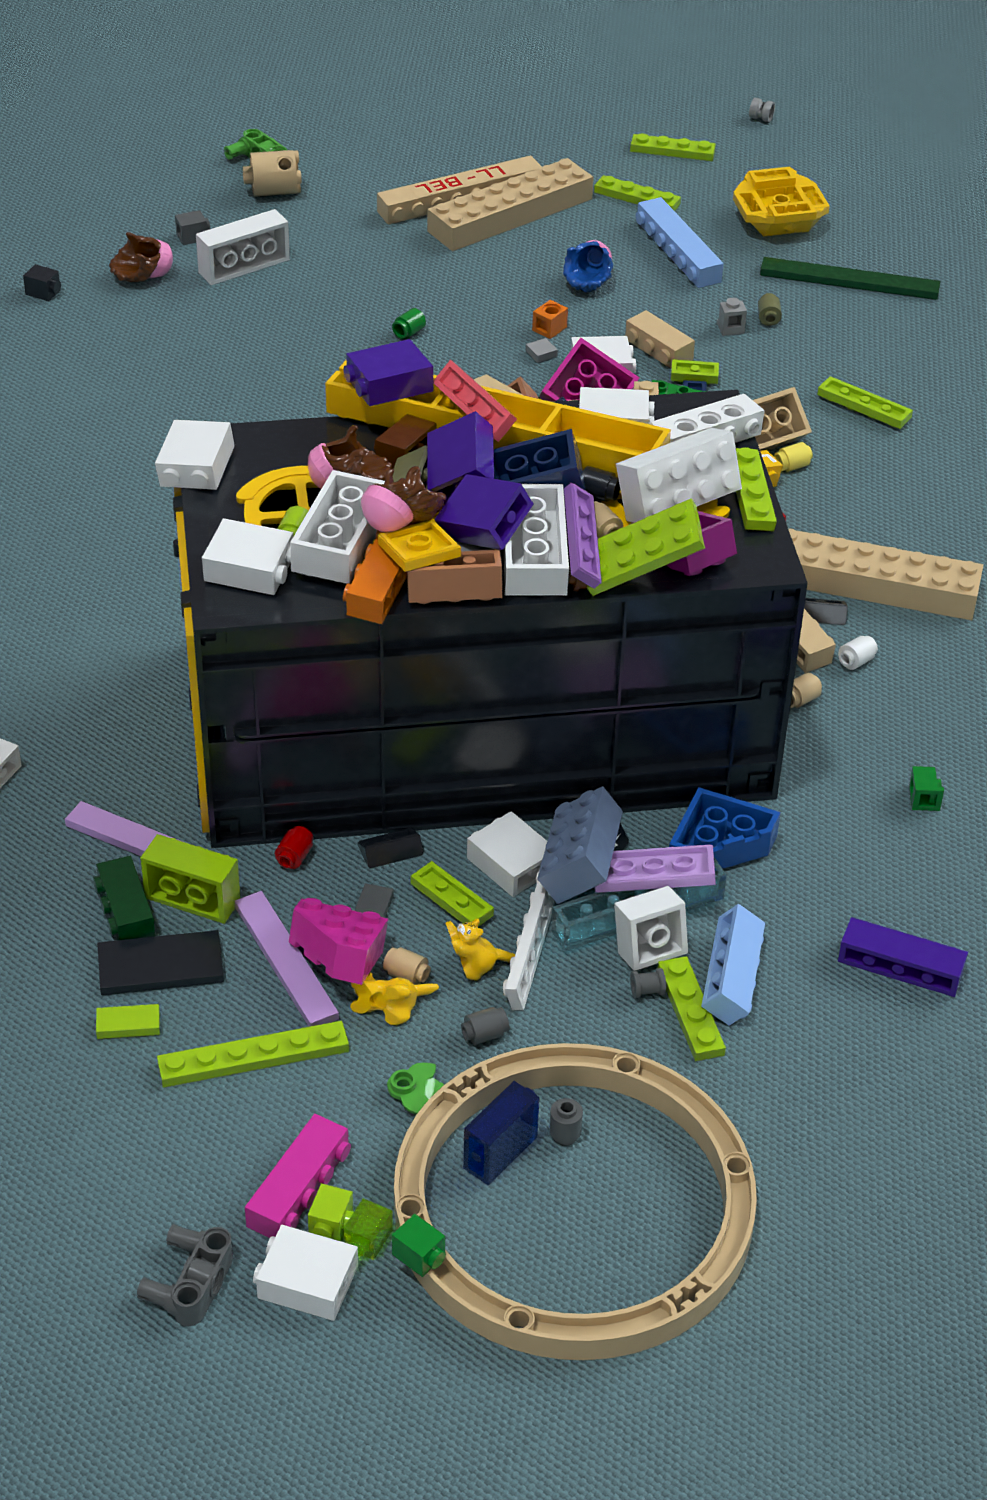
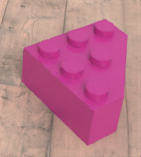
M580 337L546 384L539 397L541 400L550 402L580 400V387L633 390L634 381H638L639 377Z
M316 898L301 899L293 910L289 943L294 947H303L305 949L304 955L314 964L319 965L322 963L325 965V973L331 978L362 985L383 953L388 919L380 917L376 912L366 911L361 913L353 911L346 905L331 906L323 904L322 901Z

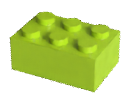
M159 834L154 837L140 857L146 899L223 924L227 922L235 909V900L240 899L238 859Z

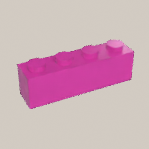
M314 1113L245 1206L246 1227L268 1238L271 1236L276 1237L281 1225L296 1228L302 1212L305 1208L309 1209L312 1206L321 1183L327 1185L339 1161L343 1162L347 1158L351 1148L348 1139V1128Z

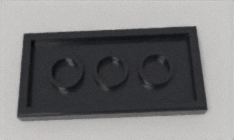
M219 930L97 943L101 995L224 982Z

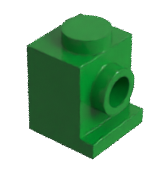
M912 766L909 782L912 810L940 811L944 787H942L941 779L936 777L935 767Z

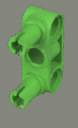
M248 129L243 132V137L238 142L224 147V154L230 160L242 154L250 158V153L287 150V148L258 129Z

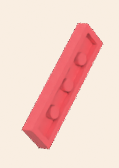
M452 360L446 364L433 380V383L467 415L476 411L493 426V438L498 442L517 420L514 415Z

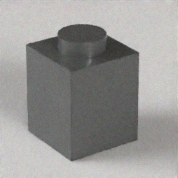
M200 210L175 215L176 235L182 245L196 243L197 233L210 230L209 220L203 216Z

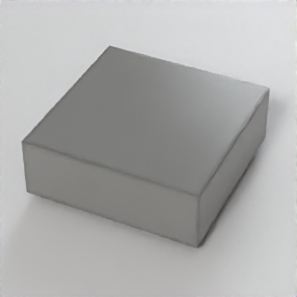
M546 338L526 344V352L537 363L557 357L558 349Z

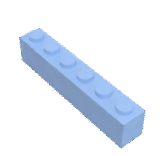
M661 197L638 203V210L636 212L637 223L697 288L722 282L724 263Z

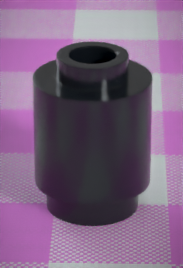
M586 466L583 470L586 492L598 500L605 502L609 500L615 501L620 493L619 479L616 477V474Z

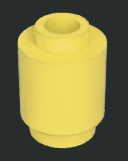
M800 442L781 448L779 452L774 454V457L783 465L782 471L786 470L789 472L810 465L813 454L808 445Z

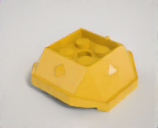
M791 167L748 171L744 180L733 193V201L745 222L751 223L763 237L809 232L822 216L829 213L830 205L817 184L807 177L797 174V171Z

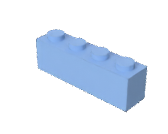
M740 904L735 905L718 918L701 1007L728 1026L739 1019H744L752 1009V995L756 986L755 978L757 967L760 963L761 945L764 941L765 922Z

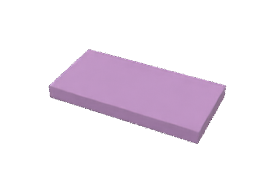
M713 845L613 851L607 881L595 886V893L659 889L666 886L676 888L716 885Z

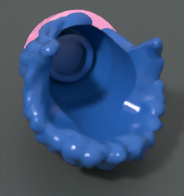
M596 240L579 244L576 248H568L563 275L571 287L576 288V290L584 292L596 290L612 277L613 262L609 248Z

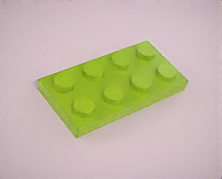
M688 499L598 538L602 583L596 588L587 585V589L594 596L705 549L698 510L693 499Z

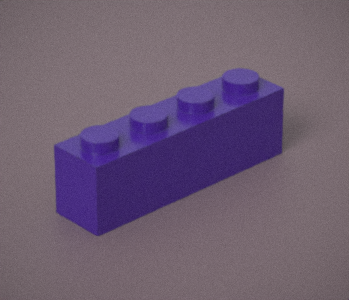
M851 917L841 941L838 962L955 997L964 973L968 952Z

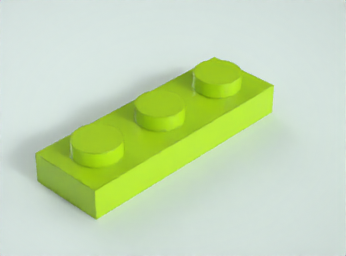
M433 861L411 875V885L461 923L472 922L478 918L480 920L479 927L494 916L493 906Z

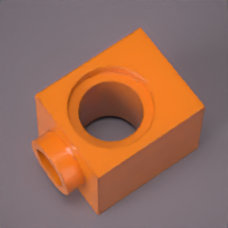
M552 300L547 301L533 311L532 331L549 339L553 338L567 328L568 308Z

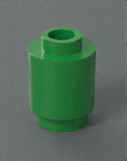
M411 308L395 319L392 324L394 334L400 339L411 337L425 327V315L420 310Z

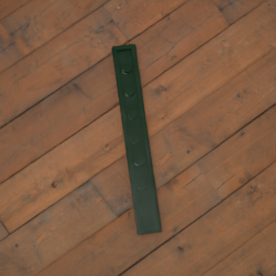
M763 257L760 270L761 276L938 300L941 282L939 280Z

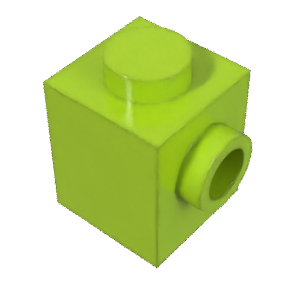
M321 1183L308 1213V1232L341 1242L345 1231L351 1230L355 1219L353 1191Z

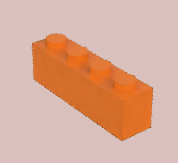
M377 530L374 543H370L367 546L363 563H358L355 569L352 583H347L344 589L343 601L346 602L348 616L382 624L407 578V571L404 572L379 546L378 534L383 532Z

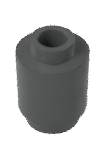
M490 1007L465 1015L464 1023H461L463 1037L466 1041L470 1040L473 1045L502 1037L504 1032L510 1029L508 1017L502 1007L497 1009Z
M563 1098L557 1100L551 1106L549 1132L554 1141L560 1145H571L581 1135L583 1109L577 1101Z

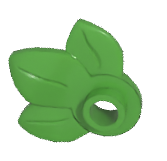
M421 1062L413 1064L408 1070L401 1069L395 1071L387 1082V1089L392 1097L401 1100L403 1107L407 1111L417 1115L426 1102L444 1084L433 1078L436 1072V1064Z

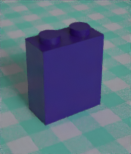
M410 339L346 353L347 365L343 369L345 379L353 385L357 395L362 397L369 406L433 392V365Z
M476 411L427 433V489L432 492L446 494L447 498L444 501V505L466 474L494 479L493 426Z
M466 474L434 520L454 541L503 550L534 503L521 483Z

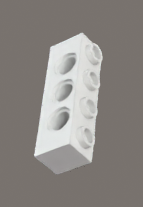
M741 394L652 421L650 425L671 429L670 443L711 427L733 432L736 443L761 435L765 410L747 395Z

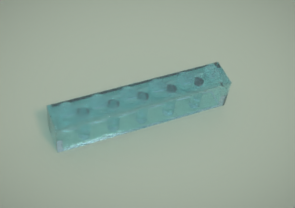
M715 857L716 885L671 888L685 902L686 911L724 899L727 874ZM656 889L599 892L553 906L551 931L564 952L616 935L614 903Z

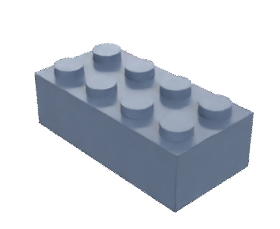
M603 786L594 791H586L580 798L570 803L564 802L555 810L537 880L557 904L607 881L623 811Z

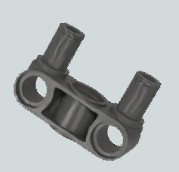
M173 1224L167 1234V1245L192 1252V1254L186 1260L176 1284L169 1286L144 1277L139 1283L137 1298L163 1306L164 1310L168 1311V1314L174 1315L175 1320L179 1324L193 1326L204 1318L211 1302L220 1291L223 1280L232 1264L231 1234L222 1227H212L206 1231L197 1232Z

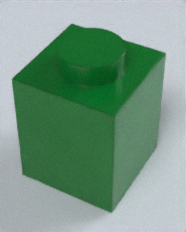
M414 1213L392 1234V1255L418 1275L424 1277L431 1269H437L443 1263L446 1257V1236Z

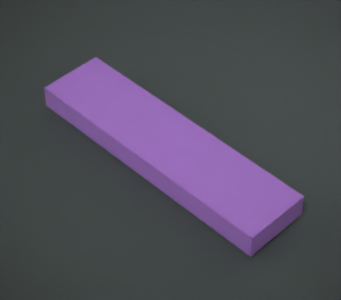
M570 483L564 488L571 575L590 587L596 588L602 582L594 498L590 493Z

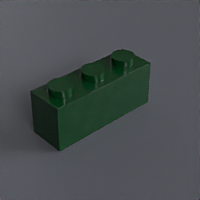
M131 855L97 863L98 876L93 877V883L96 893H102L103 897H100L103 914L110 915V918H107L111 936L116 935L118 940L155 937L153 915Z

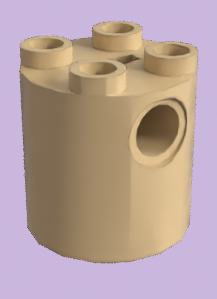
M298 150L250 153V166H243L244 184L252 185L254 197L301 193L300 183L302 181L301 171L298 170Z

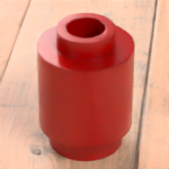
M302 826L290 829L274 852L278 863L284 868H298L313 847L314 838L312 833Z

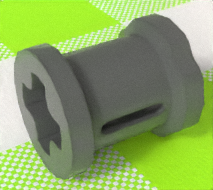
M659 968L656 969V972L638 974L637 971H632L630 974V986L633 998H640L643 994L653 993L664 996L666 994V978L663 969Z

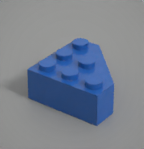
M698 787L669 847L713 845L715 871L769 855L777 838L781 812Z

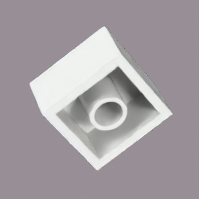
M669 886L614 903L618 954L634 971L657 964L658 961L669 960L688 953L685 902Z

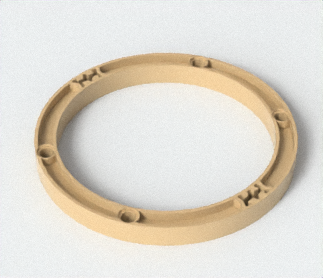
M561 1043L521 1048L497 1055L465 1070L441 1087L418 1112L407 1130L399 1150L394 1177L396 1230L411 1217L409 1215L414 1213L432 1226L424 1194L428 1174L442 1145L465 1120L477 1111L507 1096L527 1090L552 1086H585L621 1093L638 1099L670 1117L697 1142L706 1154L720 1185L724 1212L721 1230L714 1245L705 1259L690 1275L678 1285L649 1301L625 1309L603 1313L574 1314L546 1311L505 1298L472 1278L445 1249L446 1257L437 1269H431L424 1277H421L413 1270L412 1272L431 1298L451 1317L486 1339L513 1350L535 1356L563 1360H595L634 1354L667 1342L699 1323L728 1294L739 1277L752 1240L757 1202L756 1181L749 1154L735 1126L724 1111L690 1080L658 1062L631 1052L590 1044Z

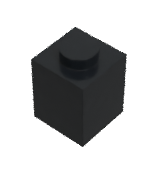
M35 264L23 275L25 295L50 301L61 290L59 271Z

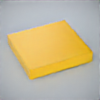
M434 520L403 527L394 532L378 534L379 546L404 572L461 557V547Z

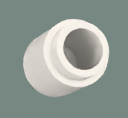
M858 636L844 644L838 651L841 664L849 670L862 666L875 657L878 651L877 643L870 636Z

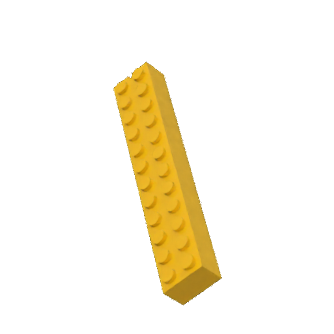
M346 360L339 367V371H336L325 383L326 413L335 414L342 418L364 421L367 424H377L390 428L406 414L435 422L438 429L467 415L434 383L433 392L369 406L362 397L357 395L353 385L346 381L343 370L344 366L347 365ZM481 386L517 418L499 442L493 438V449L572 429L581 455L583 470L586 466H591L613 472L618 477L616 463L670 443L671 429Z

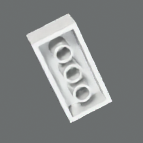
M276 209L196 234L198 272L210 285L290 260L288 221Z
M711 427L616 463L626 521L633 523L691 498L696 506L742 489L733 432Z
M332 470L290 542L291 571L336 582L351 583L358 563H362L367 546L373 543L377 532L363 515L361 497L370 485L384 484L385 481Z
M522 484L534 505L503 549L505 595H567L569 562L563 484Z

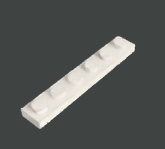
M537 877L535 892H532L530 895L529 911L524 915V928L522 934L518 935L517 951L515 957H512L510 960V974L503 983V993L508 998L512 1010H524L556 903L537 880Z

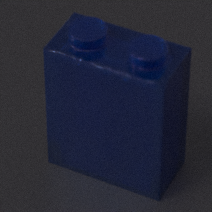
M513 1081L464 1128L463 1169L488 1186L537 1138L540 1097L533 1090Z

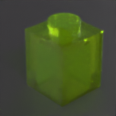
M363 1198L344 1227V1243L358 1246V1256H365L375 1260L393 1231V1211Z

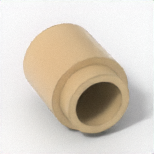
M594 501L597 539L623 528L622 520L604 503Z
M805 673L794 679L790 708L801 707L821 695L822 684L817 676L812 673Z
M402 947L398 949L391 948L383 962V969L388 971L390 976L408 979L414 985L421 982L424 983L431 971L426 957Z

